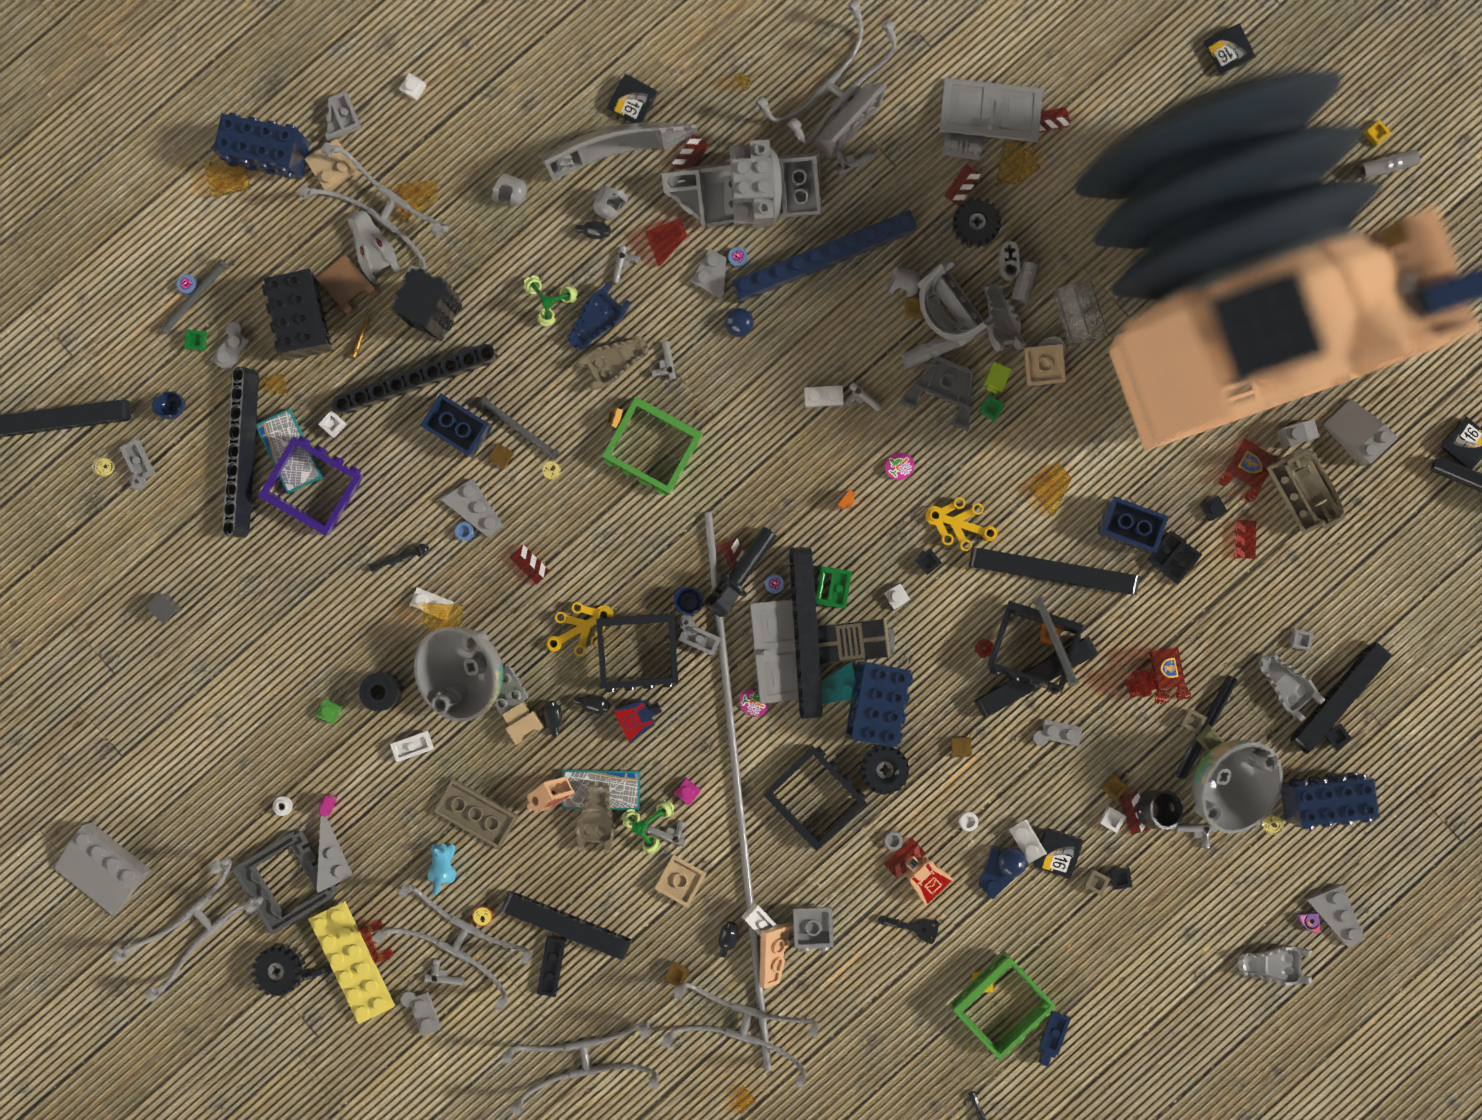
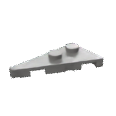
M320 816L316 889L318 893L353 876L328 819L324 816Z

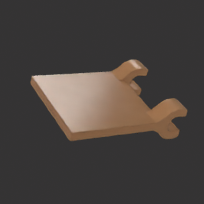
M346 254L316 278L350 318L356 312L349 305V302L364 289L373 298L379 294Z

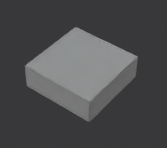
M1293 629L1289 647L1311 651L1314 632Z

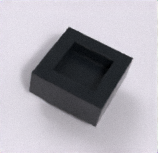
M1219 495L1200 505L1209 522L1228 512Z
M930 548L914 560L926 575L942 564Z
M1338 722L1324 736L1334 750L1339 749L1352 739L1342 724Z
M1129 867L1109 869L1113 890L1133 887Z

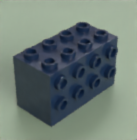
M221 113L213 151L219 156V159L224 160L225 164L231 167H241L250 171H261L270 175L276 174L289 179L302 180L306 165L305 158L308 156L310 143L294 125L285 124V126H281L271 120L261 122L259 119L251 116L242 118L236 113H229V115Z
M858 661L845 737L852 740L898 748V744L901 743L903 736L902 732H900L902 724L904 725L906 720L904 709L905 705H908L910 697L908 687L912 685L913 681L911 670Z
M1348 772L1346 775L1331 774L1324 778L1314 776L1308 777L1307 780L1290 779L1289 782H1282L1281 798L1284 820L1294 824L1295 827H1302L1303 830L1314 829V826L1317 825L1333 827L1334 823L1352 825L1353 821L1358 820L1361 823L1373 822L1375 818H1380L1375 778L1367 777V774Z

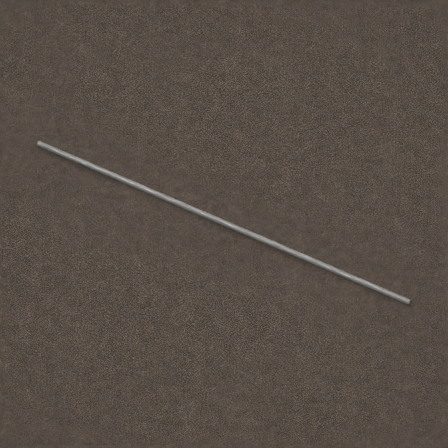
M705 512L713 591L719 583V580L716 578L718 574L712 512ZM715 614L717 636L722 638L719 643V656L746 907L748 910L754 904L724 621L723 617ZM749 925L757 1009L765 1011L763 988L760 987L757 932ZM759 1018L761 1040L769 1043L766 1018ZM762 1046L764 1070L768 1071L772 1069L770 1048Z

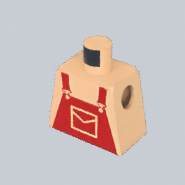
M567 777L544 782L527 795L529 801L527 803L528 810L532 813H538L550 809L575 794ZM551 791H555L556 794L552 796Z
M911 856L905 862L911 869L906 876L926 905L953 881L948 873L927 857H924L919 862L914 856Z

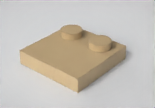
M337 138L330 142L331 145L343 148ZM320 148L305 158L324 190L329 191L358 173L354 164L340 152L332 153L328 157L321 152Z
M1063 344L1024 348L1026 386L1066 382Z
M673 854L654 889L688 908L707 873Z

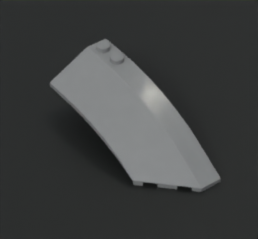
M651 121L618 125L594 131L573 140H566L559 147L546 150L541 155V159L552 181H555L587 164L620 153L652 148H663L665 151L697 135L698 131L695 124Z
M819 152L778 156L782 183L781 207L778 218L822 214ZM730 162L661 173L664 193L679 203V206L698 219L705 228L734 223V214L725 215L724 176L731 175Z

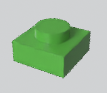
M324 698L315 716L330 724H335L343 706Z

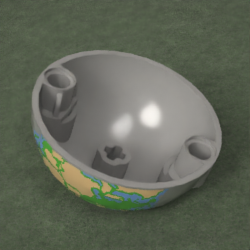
M458 626L437 629L428 634L417 649L414 661L416 683L422 697L436 713L453 721H469L479 717L492 706L502 687L503 667L499 653L489 641L484 631H475Z
M1231 740L1213 747L1202 757L1193 776L1192 786L1195 813L1203 817L1214 828L1224 833H1240L1256 826L1272 810L1281 791L1283 771L1277 754L1268 746L1250 740Z

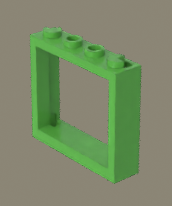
M635 396L602 457L606 460L604 463L612 468L618 466L622 468L621 472L629 477H632V475L638 477V482L648 487L651 484L656 487V492L664 496L666 493L671 495L702 439L703 433ZM637 408L693 438L668 485L659 482L611 455Z
M1006 951L997 957L949 1003L955 1014L999 1060L1006 1053L1009 1054L1016 1044L1021 1043L1025 1035L1031 1030L1036 1029L1039 1022L1044 1017L1049 1016L1050 1012L1056 1007L1051 999ZM1011 966L1039 995L1042 1001L999 1042L994 1044L965 1014L964 1010Z

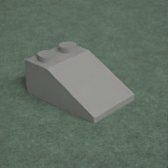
M1349 399L1322 424L1360 466L1371 464L1398 439L1385 423L1352 399Z

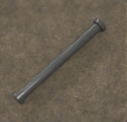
M220 258L219 264L164 325L161 324L160 328L170 334L172 327L222 271L230 267L225 261Z
M485 397L480 402V407H485L548 454L551 460L556 458L559 453L557 449H552L489 402V398Z
M1044 596L1038 597L1033 600V603L1038 607L1069 681L1068 686H1075L1080 681L1075 677L1044 604Z

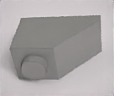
M1314 419L1277 430L1282 448L1320 437Z

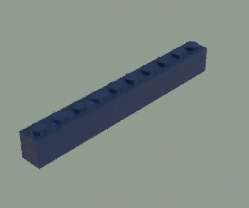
M908 210L733 280V288L739 303L914 234L917 229L916 222L911 210Z

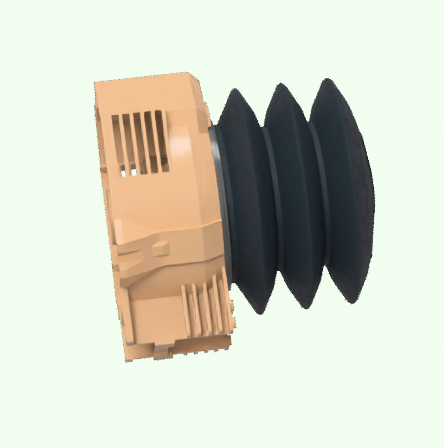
M1287 69L1264 74L1254 73L1191 95L1162 108L1159 113L1141 122L1104 149L1078 178L1075 184V192L1080 196L1112 200L1127 199L1114 210L1095 232L1093 242L1096 245L1122 249L1149 248L1115 282L1111 292L1116 296L1157 300L1160 304L1142 315L1127 321L1122 332L1115 336L1108 350L1144 451L1193 436L1339 385L1389 365L1446 346L1451 341L1482 331V321L1476 322L1470 304L1420 321L1418 316L1413 317L1407 295L1398 292L1399 287L1405 283L1403 275L1412 272L1416 290L1435 281H1438L1439 284L1440 281L1459 274L1455 265L1459 258L1458 256L1452 257L1450 251L1455 247L1453 244L1448 245L1446 238L1450 236L1449 231L1444 233L1441 227L1445 224V220L1439 221L1437 216L1441 212L1440 207L1433 209L1432 206L1419 210V214L1411 217V214L1399 217L1397 220L1405 219L1410 240L1385 246L1381 228L1369 233L1359 231L1358 229L1349 230L1350 224L1380 193L1383 186L1382 183L1377 180L1354 178L1321 180L1322 177L1342 161L1358 143L1363 133V130L1355 125L1307 124L1341 87L1343 76L1333 70ZM1298 269L1327 354L1240 384L1225 387V382L1235 378L1208 300ZM1252 387L1251 391L1245 392L1243 394L1229 398L1228 396Z

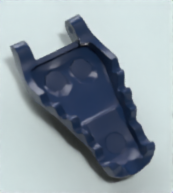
M606 282L600 290L587 300L583 311L576 321V325L567 335L569 343L578 350L585 349L594 339L614 327L624 317L632 304L629 300H626L620 305L608 294L612 288L609 282Z

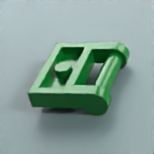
M818 566L817 571L819 573L815 590L816 604L846 609L852 571ZM826 573H830L832 576L828 599L824 600L822 595Z

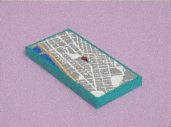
M290 408L256 424L257 431L274 466L278 463L293 436L304 437ZM296 446L279 475L288 494L324 478L313 454L299 446Z
M563 770V777H567L575 794L562 801V809H582L587 797L588 785L592 782L600 781L609 785L611 810H640V771Z

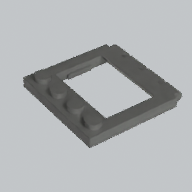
M294 831L231 869L249 899L258 896L264 898L256 911L271 936L333 898L332 893L338 890L333 885L285 915L257 870L256 866L258 864L266 862L280 853L282 849L290 846L313 886L317 889L318 864L314 865L313 862L318 859V856L312 846L304 848L303 845L309 841L303 831L297 834Z

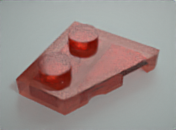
M681 218L645 231L658 267L668 259L687 237Z

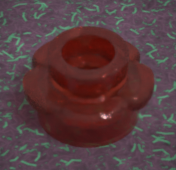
M986 639L979 640L978 644L975 645V652L978 653V656L986 658V656L991 655L993 649L992 642L986 641Z

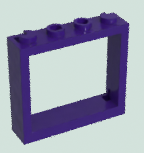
M293 436L258 497L323 535H330L364 476L360 474L361 470L351 465L348 467L343 464L344 460L336 455L331 457L326 454L328 451L321 446H312L309 439L303 436ZM296 446L303 448L353 478L326 524L270 492Z

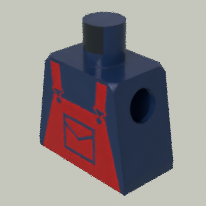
M645 700L613 710L629 743L656 724L653 717L662 713L658 702L647 706Z

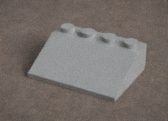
M884 83L866 84L863 88L859 87L853 94L854 98L850 102L846 101L841 106V112L837 116L833 115L828 120V126L824 130L821 128L815 136L814 146L831 160L835 156L834 153L841 150L881 107L887 86Z
M94 823L81 826L69 841L54 868L112 916H116L151 872L150 868Z

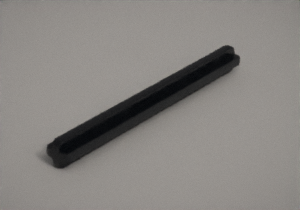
M1233 676L1226 677L1205 716L1207 719L1200 732L1207 725H1210L1212 728L1214 727L1238 682ZM1199 734L1195 735L1175 772V775L1181 779H1186L1203 747L1195 739Z

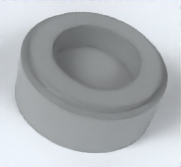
M891 830L884 835L883 842L886 848L895 851L903 845V838L899 832Z

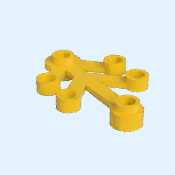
M958 497L943 508L932 506L925 513L927 522L931 525H936L944 545H951L954 538L951 534L947 533L943 523L951 525L962 551H969L972 548V543L966 539L962 529L980 534L985 541H993L997 537V530L993 526L981 527L964 521L974 515L983 513L984 507L980 503L974 504L971 509L955 517L945 515L954 509H962L965 506V500ZM957 500L962 501L963 504L961 507H958L956 505ZM975 506H979L981 508V511L979 513L974 511ZM933 512L938 513L939 517L937 519L932 517ZM988 530H992V537L987 536ZM945 536L951 538L950 543L944 541ZM964 542H967L969 544L968 549L963 548L962 545Z
M575 602L572 605V611L576 614L582 612L594 616L588 620L572 617L564 612L556 613V622H565L576 625V627L559 637L551 636L546 642L547 648L550 651H558L561 649L562 643L581 633L578 646L574 648V653L579 657L584 656L590 628L596 624V618H601L600 614L602 611L607 612L606 618L614 617L613 610L609 606L602 605L595 609L584 606L580 602ZM576 604H579L581 606V610L579 612L575 611L574 609ZM559 614L564 615L563 621L558 620ZM597 630L595 636L591 638V644L594 647H598V645H595L593 642L594 638L597 637ZM552 640L557 641L555 648L550 644ZM578 647L583 648L584 651L582 654L577 653Z

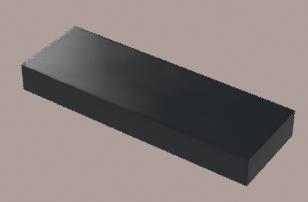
M547 935L537 994L550 997L557 996L567 938Z

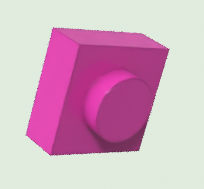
M686 778L674 794L690 805L701 792V789Z
M329 794L325 798L323 797L318 807L320 808L319 815L324 817L331 815L338 796Z

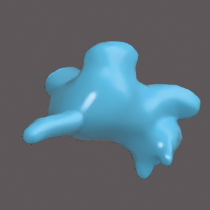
M434 843L431 845L432 864L427 871V877L429 882L433 883L434 895L438 894L441 884L452 883L456 878V871L451 866L455 853L454 844H449L448 847L444 843H439L438 845Z

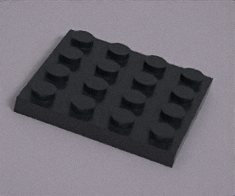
M1298 269L1208 300L1236 384L1327 354Z

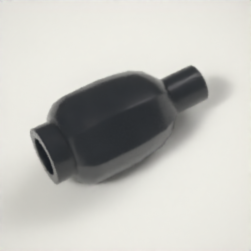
M589 221L584 225H576L575 232L583 233L587 238L601 240L605 237H610L611 227L601 221Z
M588 694L584 697L576 696L574 704L582 705V708L589 713L601 715L609 711L610 701H606L603 696Z
M555 700L547 701L542 709L544 723L551 729L553 737L559 736V727L562 724L561 707L556 704Z
M727 921L726 925H723L720 930L718 944L721 948L719 956L722 958H726L728 951L732 950L736 945L739 931L737 929L738 924L735 922Z

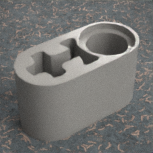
M1008 241L1001 247L998 255L1000 276L1004 281L1009 282L1013 281L1020 273V257L1018 245L1015 242ZM1006 249H1008L1009 252H1012V254L1010 255V257H1009V253H1008V252H1005ZM1006 267H1011L1014 270V274H1008Z

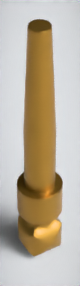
M368 315L362 325L356 343L353 344V351L350 352L349 356L353 359L357 358V352L360 351V344L370 319Z

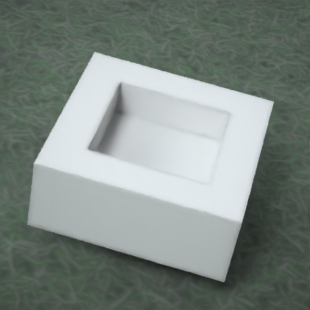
M409 73L399 89L417 101L427 85Z
M331 410L318 425L335 438L347 423Z
M901 583L884 593L893 610L910 600Z
M1107 806L1098 823L1117 833L1127 816Z

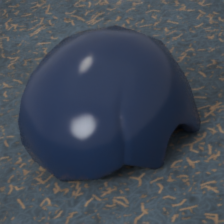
M736 308L730 311L725 319L727 332L734 337L748 335L754 325L751 312L745 308Z
M164 391L160 397H154L152 408L154 413L161 418L173 420L184 412L185 401L175 391Z
M681 587L675 592L673 603L679 613L690 616L697 614L701 610L703 598L701 593L693 587Z
M1017 848L1003 849L998 855V867L1001 873L1007 877L1016 878L1025 871L1027 866L1026 857Z

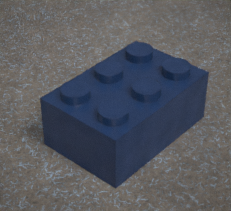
M1482 266L1470 269L1468 272L1461 274V276L1460 273L1440 281L1439 284L1438 281H1435L1417 289L1423 313L1418 316L1419 320L1422 321L1482 300Z
M441 393L420 424L421 427L472 459L493 428L492 425Z
M1114 496L1108 499L1096 534L1149 554L1156 553L1169 516Z

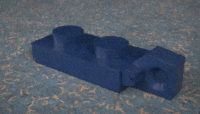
M1054 1010L1050 1012L1038 1052L1041 1053L1038 1062L1041 1065L1048 1067L1051 1057L1056 1058V1055H1059L1071 1020L1070 1016Z

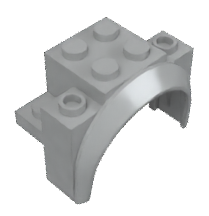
M769 140L750 141L749 145H731L729 149L734 225L752 224V228L773 227L780 213L782 195L781 170L776 152L770 147Z

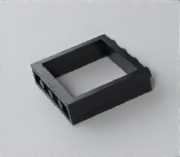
M1009 601L987 664V669L994 675L1001 676V674L1009 676L1008 679L1020 682L1022 680L1028 682L1027 685L1033 688H1039L1040 686L1046 688V691L1051 694H1062L1067 680L1064 669L1059 684H1055L995 664L1011 614L1044 624L1039 610ZM1049 613L1055 628L1075 634L1067 656L1071 665L1084 624Z
M674 613L596 618L601 689H605V692L617 691L616 688L624 687L625 691L636 690V686H643L644 689H653L655 685L663 684V687H674V683H679ZM668 622L672 677L607 682L603 626Z
M812 745L763 792V795L799 834L818 851L867 802L864 800L866 795L859 788L855 790L851 786L853 783L846 774L842 776L838 772L840 768L832 760L828 762L824 758L826 753L819 746L815 748ZM813 755L858 801L819 840L774 794Z

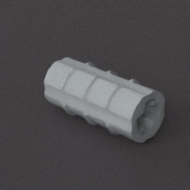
M1027 261L1021 263L1020 273L1017 276L1011 296L1012 300L1019 303H1028L1032 286L1037 276L1038 265Z

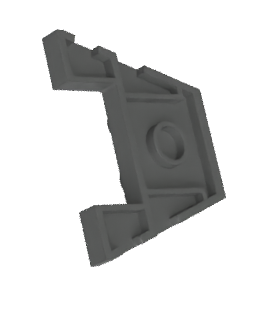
M937 356L899 400V403L915 409L922 391L957 405L958 409L951 425L968 431L970 425L973 370Z

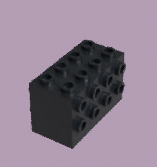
M411 267L410 271H407L404 275L402 288L398 289L395 294V302L391 311L408 326L443 341L447 331H450L453 327L455 314H458L462 308V300L458 297L455 289L444 278L440 276L434 278L430 275V272L419 267L417 270Z
M305 269L263 278L262 291L268 299L266 309L268 315L272 317L273 322H270L272 333L276 335L277 340L274 341V345L280 356L289 361L332 352L319 287L312 271Z

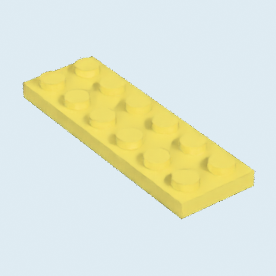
M346 901L310 917V924L358 1024L392 1009L395 1004Z

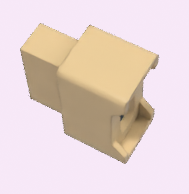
M524 702L502 715L509 725L505 730L515 745L522 742L523 736L533 729L540 730L545 727L535 711L530 712Z

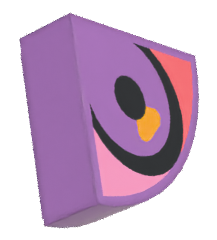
M1319 913L1297 914L1300 923L1306 929L1315 933H1321Z

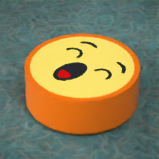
M480 906L473 913V921L478 926H486L493 919V912L488 906Z

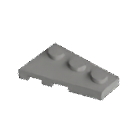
M474 479L469 480L441 498L444 503L487 537L504 528V525Z
M1336 885L1305 898L1345 946L1349 947L1366 940L1343 885Z

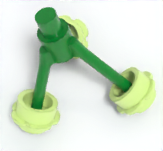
M532 275L524 280V290L531 294L537 293L542 299V305L545 308L541 309L537 315V321L542 326H549L555 323V314L549 309L553 306L554 302L562 299L563 302L574 303L577 300V290L570 284L565 285L560 290L559 296L552 298L551 296H545L540 291L541 281L537 276Z
M661 800L660 804L656 807L657 813L645 821H639L640 814L635 812L634 809H628L621 816L625 827H630L633 833L642 836V848L648 854H653L659 850L661 843L658 837L645 834L647 824L659 816L662 818L672 817L674 815V806L670 801Z

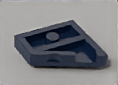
M994 845L990 849L988 861L985 863L983 875L978 883L992 900L1015 879L1001 873L998 867V855L1001 852Z

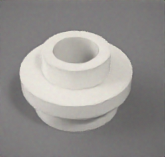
M281 796L273 802V810L279 816H285L292 811L293 804L288 797ZM280 803L285 805L284 810L280 809Z

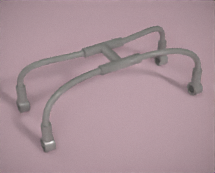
M851 0L847 4L859 27L854 49L842 67L827 79L814 93V96L797 111L782 118H774L771 115L772 113L768 107L769 103L764 97L760 96L755 101L764 116L770 121L782 123L791 120L788 126L803 143L811 142L834 111H837L850 98L865 79L885 64L896 50L897 37L894 32L895 26L887 19L881 27L887 33L889 41L892 42L888 54L856 82L854 81L846 91L834 85L853 60L862 41V15L859 10L860 4L856 0ZM828 90L837 95L839 98L831 105L832 108L826 113L813 133L808 138H804V133L801 129L802 125L794 117L805 111L816 100H819Z
M326 142L321 148L323 154L328 157L332 153L340 152L344 154L379 189V192L389 198L388 203L382 213L379 214L371 207L369 208L353 198L333 191L308 188L303 185L299 189L298 195L303 199L315 196L316 194L329 195L362 208L381 225L400 236L417 255L421 263L420 268L426 270V262L417 247L407 236L398 230L397 226L387 220L396 204L405 211H409L419 218L434 224L430 232L436 237H439L441 233H446L449 230V226L410 207L409 203L384 185L379 184L349 152L337 145H331ZM411 265V266L408 268L407 271H410L411 267H413V268H415V269H417V270H418L419 267H415L414 265Z
M230 859L215 860L209 866L210 870L215 874L220 873L225 866L226 868L210 892L200 898L181 915L177 922L132 946H127L123 949L119 948L111 955L115 962L120 963L132 950L166 935L182 923H185L193 915L206 928L184 954L165 983L156 988L152 987L145 993V997L150 1002H154L165 991V988L173 981L195 948L200 943L206 941L227 922L230 916L243 908L248 913H252L262 903L264 899L262 896L249 899L218 918L213 924L200 910L227 877L232 865Z
M409 884L403 885L398 893L400 897L405 899L413 891L435 911L450 920V923L461 928L460 933L453 945L429 935L406 929L379 930L373 941L381 944L388 934L395 933L419 937L436 944L437 947L464 962L471 963L491 979L502 995L495 1008L502 1011L508 1001L505 989L489 970L472 959L470 955L459 950L464 939L470 933L479 939L483 938L494 944L524 952L519 961L524 965L528 964L532 957V952L525 947L507 943L484 934L483 931L467 922L446 913L418 888Z
M681 983L679 986H676L674 997L682 999L686 988H689L721 1005L731 1008V1010L744 1013L740 1032L712 1026H685L668 1032L667 1035H664L662 1047L670 1048L674 1035L680 1032L712 1031L722 1033L727 1037L757 1046H765L789 1059L800 1070L795 1087L804 1088L807 1074L797 1059L783 1049L760 1040L756 1036L749 1035L747 1032L751 1016L761 1019L811 1024L808 1037L816 1039L819 1029L817 1021L808 1018L771 1015L749 1006L740 1005L735 1002L730 1003L690 983Z
M642 1022L604 1038L598 1037L566 1043L562 1046H514L508 1048L507 1051L502 1053L504 1064L513 1062L515 1051L548 1052L580 1049L583 1065L581 1069L570 1070L568 1073L547 1079L529 1089L515 1103H512L513 1115L522 1114L524 1100L548 1084L569 1077L576 1078L603 1073L605 1070L632 1069L644 1071L651 1074V1077H649L650 1089L659 1088V1075L653 1069L633 1064L590 1066L587 1047L598 1046L600 1043L617 1039L640 1029L641 1038L649 1037V1023Z

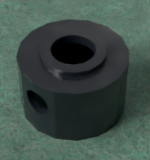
M388 672L373 673L362 681L359 687V697L362 704L372 711L388 710L399 703L402 697V685L400 680L393 674ZM374 685H381L385 689V695L380 700L374 699L371 695V689Z
M1147 791L1138 800L1137 815L1140 822L1149 829H1172L1181 821L1183 806L1179 797L1171 791ZM1153 803L1158 807V814L1155 817L1153 815ZM1171 803L1174 805V811L1171 809Z

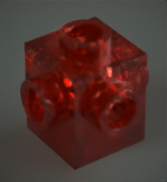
M1143 668L1132 672V676L1124 680L1131 698L1150 696L1152 691L1158 688L1157 679L1151 669L1146 671Z

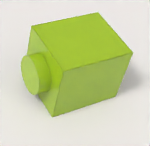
M993 362L983 383L986 391L993 394L1001 393L1012 369Z

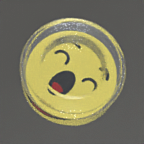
M99 457L93 462L92 469L96 475L106 477L112 474L114 464L108 458Z
M549 460L542 465L541 472L545 478L554 480L560 476L561 467L557 462Z
M1270 814L1263 819L1262 827L1267 833L1275 835L1283 830L1284 823L1279 816Z

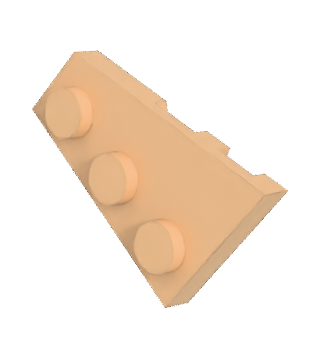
M790 921L761 931L760 987L764 989L780 982L785 963L783 955L785 948H789L790 940H788L790 930L793 931L794 923Z

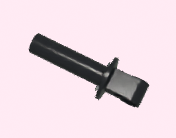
M1439 455L1435 458L1430 468L1431 472L1482 493L1481 473Z
M761 528L729 575L724 576L719 573L716 575L719 583L707 597L705 604L717 616H725L739 595L742 597L747 596V592L741 586L777 537L768 528Z

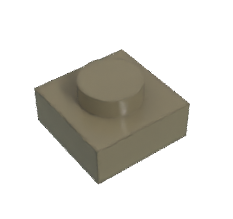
M1188 708L1179 725L1195 734H1199L1207 717Z
M1091 869L1083 886L1102 896L1111 879Z

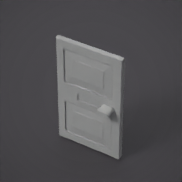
M954 78L943 79L944 89L939 132L1038 142L1043 88Z
M792 600L749 604L760 704L798 700Z

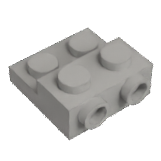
M832 907L793 908L795 949H798L799 952H808L810 948H818V951H829L830 947H834Z

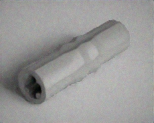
M1414 149L1381 157L1377 160L1359 164L1358 174L1361 179H1367L1397 172L1401 169L1419 165L1420 155Z
M940 337L902 353L901 358L904 366L908 369L958 348L960 344L957 341Z

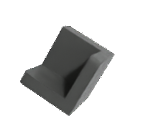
M159 594L146 607L162 623H165L175 612L183 610L168 594Z

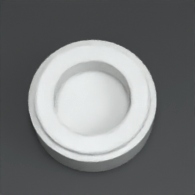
M970 811L963 812L958 819L960 827L965 831L975 830L979 822L978 817Z

